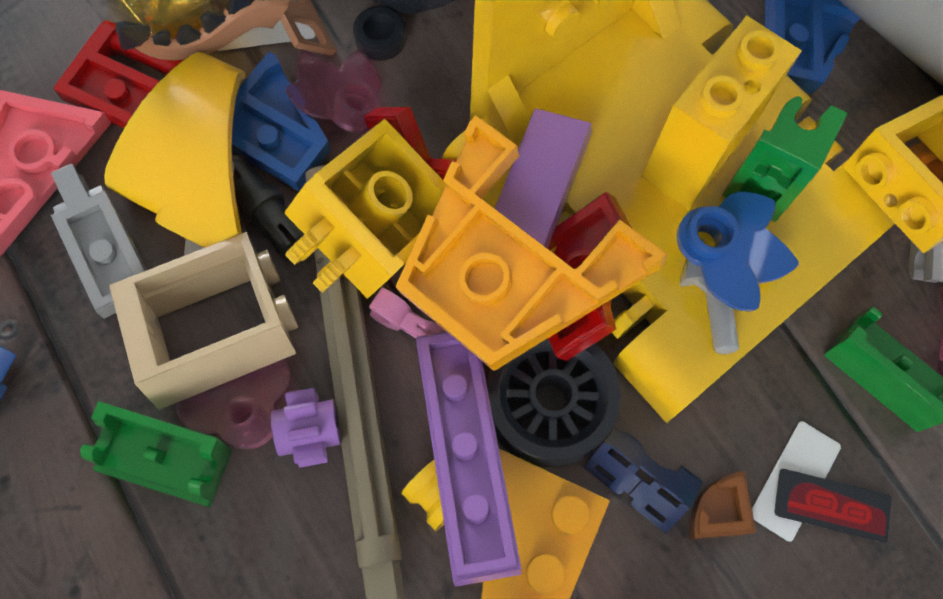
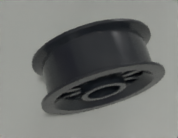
M548 338L495 371L490 370L487 390L498 442L510 454L536 466L561 467L582 460L592 453L608 436L619 414L621 388L617 372L611 360L595 343L568 361H565L567 364L563 371L557 369V359H562L556 357ZM546 358V370L543 371L538 359ZM525 365L531 377L519 369ZM574 367L582 373V375L575 379L570 376ZM512 382L523 390L508 389V385ZM590 384L592 392H578L579 389ZM544 386L558 388L566 398V407L557 411L544 408L536 398V390ZM509 403L526 404L511 412ZM580 406H594L593 414ZM530 416L533 421L526 431L518 422ZM572 419L585 426V428L579 432ZM540 424L546 426V439L534 435ZM558 424L564 432L566 439L557 440Z

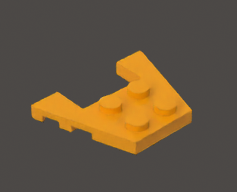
M475 115L464 133L466 141L456 162H451L444 177L445 188L432 216L427 215L396 284V288L403 296L495 371L660 270L666 263L667 253L619 220L577 269H573L482 200L518 159L520 154L515 143Z

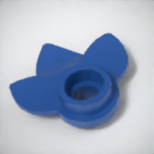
M737 192L729 195L718 207L709 206L693 209L682 219L676 234L677 244L681 253L690 262L701 267L707 290L727 306L749 312L759 308V284L778 280L792 272L799 265V261L789 248L765 228L773 216L775 201L757 193ZM698 232L710 234L714 239L715 247H710L703 243L698 236Z

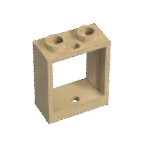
M247 232L109 285L134 383L158 410L296 354L289 331L297 329L298 324L285 294L275 298L271 286L281 282L274 262L268 250L257 253ZM251 281L265 323L170 361L158 317Z

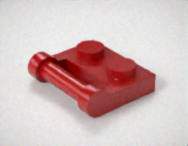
M105 20L98 25L53 89L61 100L77 107L104 112L111 123L124 129L141 102L160 81L111 59L110 56L124 55L165 75L184 60H163L148 56L136 49L122 50L116 32L117 23Z

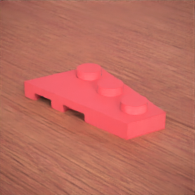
M0 90V257L57 190L51 172L71 163L76 167L111 125V121L104 112Z

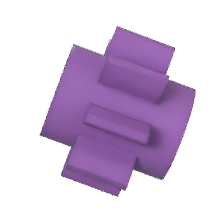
M314 387L286 392L287 407L271 411L272 434L278 456L293 454L294 463L298 464L299 468L327 463L326 447L341 445L334 399L319 402V395L315 392Z

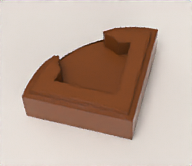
M745 471L729 474L710 484L700 494L692 509L689 522L690 540L756 533Z

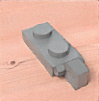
M71 163L51 172L64 200L63 203L53 207L54 214L51 217L95 311L105 319L116 313L109 285L144 272L147 269L113 199L101 185L90 190L84 176L80 175Z

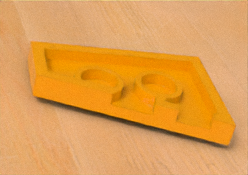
M499 449L522 575L484 581L481 599H570L610 500Z

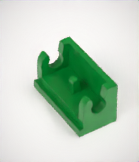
M800 96L790 99L780 111L771 130L767 131L764 129L727 185L722 196L727 198L729 195L737 192H752L771 198L775 201V210L771 220L776 222L821 169L848 113L831 105L815 123L816 129L805 130L799 127L795 121V115L801 109L803 100Z
M871 306L864 312L857 314L824 353V356L916 432L943 423V377L875 323L883 315L877 308Z
M98 401L91 418L95 425L101 426L99 439L94 446L83 444L80 448L82 459L95 464L94 471L209 508L211 507L233 449L218 438Z

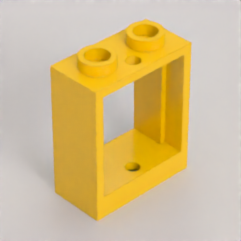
M746 15L673 104L641 177L690 210L753 129L802 50Z
M943 95L876 128L842 166L923 254L943 242V183L904 143L918 137L943 162ZM890 194L897 198V204L891 202Z

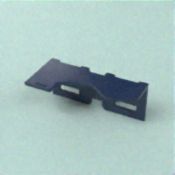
M615 429L612 430L584 466L587 471L616 494H622L623 491L629 494L632 491L630 496L634 499L631 501V506L665 533L690 509L703 484L702 480L683 465L679 467L678 471L660 466L647 455L636 438ZM613 448L631 464L627 467L612 455L609 450ZM599 464L616 479L612 481L597 469L596 466ZM639 468L654 479L651 484L644 479L639 483L642 479L636 474ZM662 487L681 502L680 505L676 506L658 490ZM649 504L666 518L664 522L648 510L646 506Z

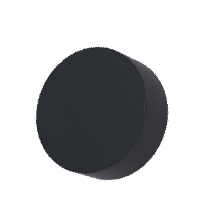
M375 6L364 10L355 19L353 25L355 44L358 51L366 58L375 61H385L396 57L403 50L406 43L405 23L401 15L395 10L384 6Z

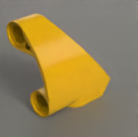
M196 52L174 67L141 102L119 137L104 174L107 188L156 213L155 221L158 224L203 248L242 233L232 172V129L236 96L239 87L247 78V74L243 70L204 52Z

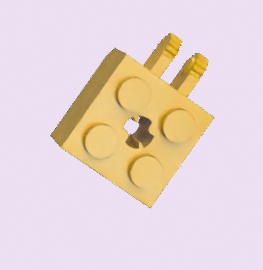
M384 119L319 170L302 187L288 206L284 214L304 235L286 252L285 256L296 265L300 261H305L318 248L331 262L319 271L317 279L314 280L313 284L323 293L344 274L368 299L407 262L427 215L432 216L445 184L439 175Z

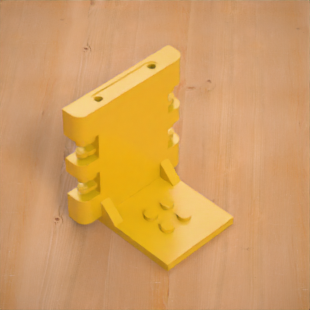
M475 0L470 121L476 115L515 143L518 149L535 108L590 122L592 135L557 226L607 191L617 199L631 227L667 253L666 263L660 270L622 292L633 306L629 310H624L614 319L616 330L612 332L618 339L644 318L650 322L651 325L621 351L613 364L666 423L687 407L895 224L842 167L845 162L835 171L828 166L844 150L834 140L819 172L776 222L771 220L767 227H765L789 248L799 261V265L792 272L778 280L759 284L760 304L758 309L750 312L734 309L739 349L731 354L716 353L713 348L706 294L697 285L680 286L681 273L687 259L681 253L677 244L676 234L678 226L687 213L693 209L709 206L718 207L726 199L722 194L764 129L767 131L771 130L780 111L790 99L800 96L803 100L801 109L795 115L796 121L808 107L812 98L786 75L753 129L690 210H688L641 176L673 104L730 36L733 24L708 0ZM810 116L797 124L805 130L816 129V122ZM465 131L447 147L442 159H458L466 141ZM512 165L482 198L494 209ZM890 194L891 202L897 204V198ZM698 232L699 238H703L706 245L715 247L714 239L710 234ZM557 245L551 250L552 253L555 251Z

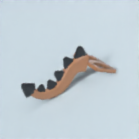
M228 0L227 8L224 11H206L200 16L202 28L197 29L190 24H185L179 28L175 38H171V34L167 29H163L150 36V25L120 21L116 24V32L122 50L136 49L148 56L163 60H184L196 52L210 54L225 47L253 28L265 27L273 29L279 19L294 48L330 56L337 51L311 0H298L299 2L292 0ZM295 22L311 27L320 43L306 40L300 34Z

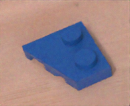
M765 0V27L802 50L787 76L804 92L813 94L825 83L834 67V59L844 50L850 39L848 35L860 18L839 0Z
M268 52L239 87L233 116L232 152L237 155H243L251 164L299 192L306 184L305 172L320 166L331 152L329 141L317 121L312 119L307 111L306 104L296 88L292 87L284 74L276 55Z

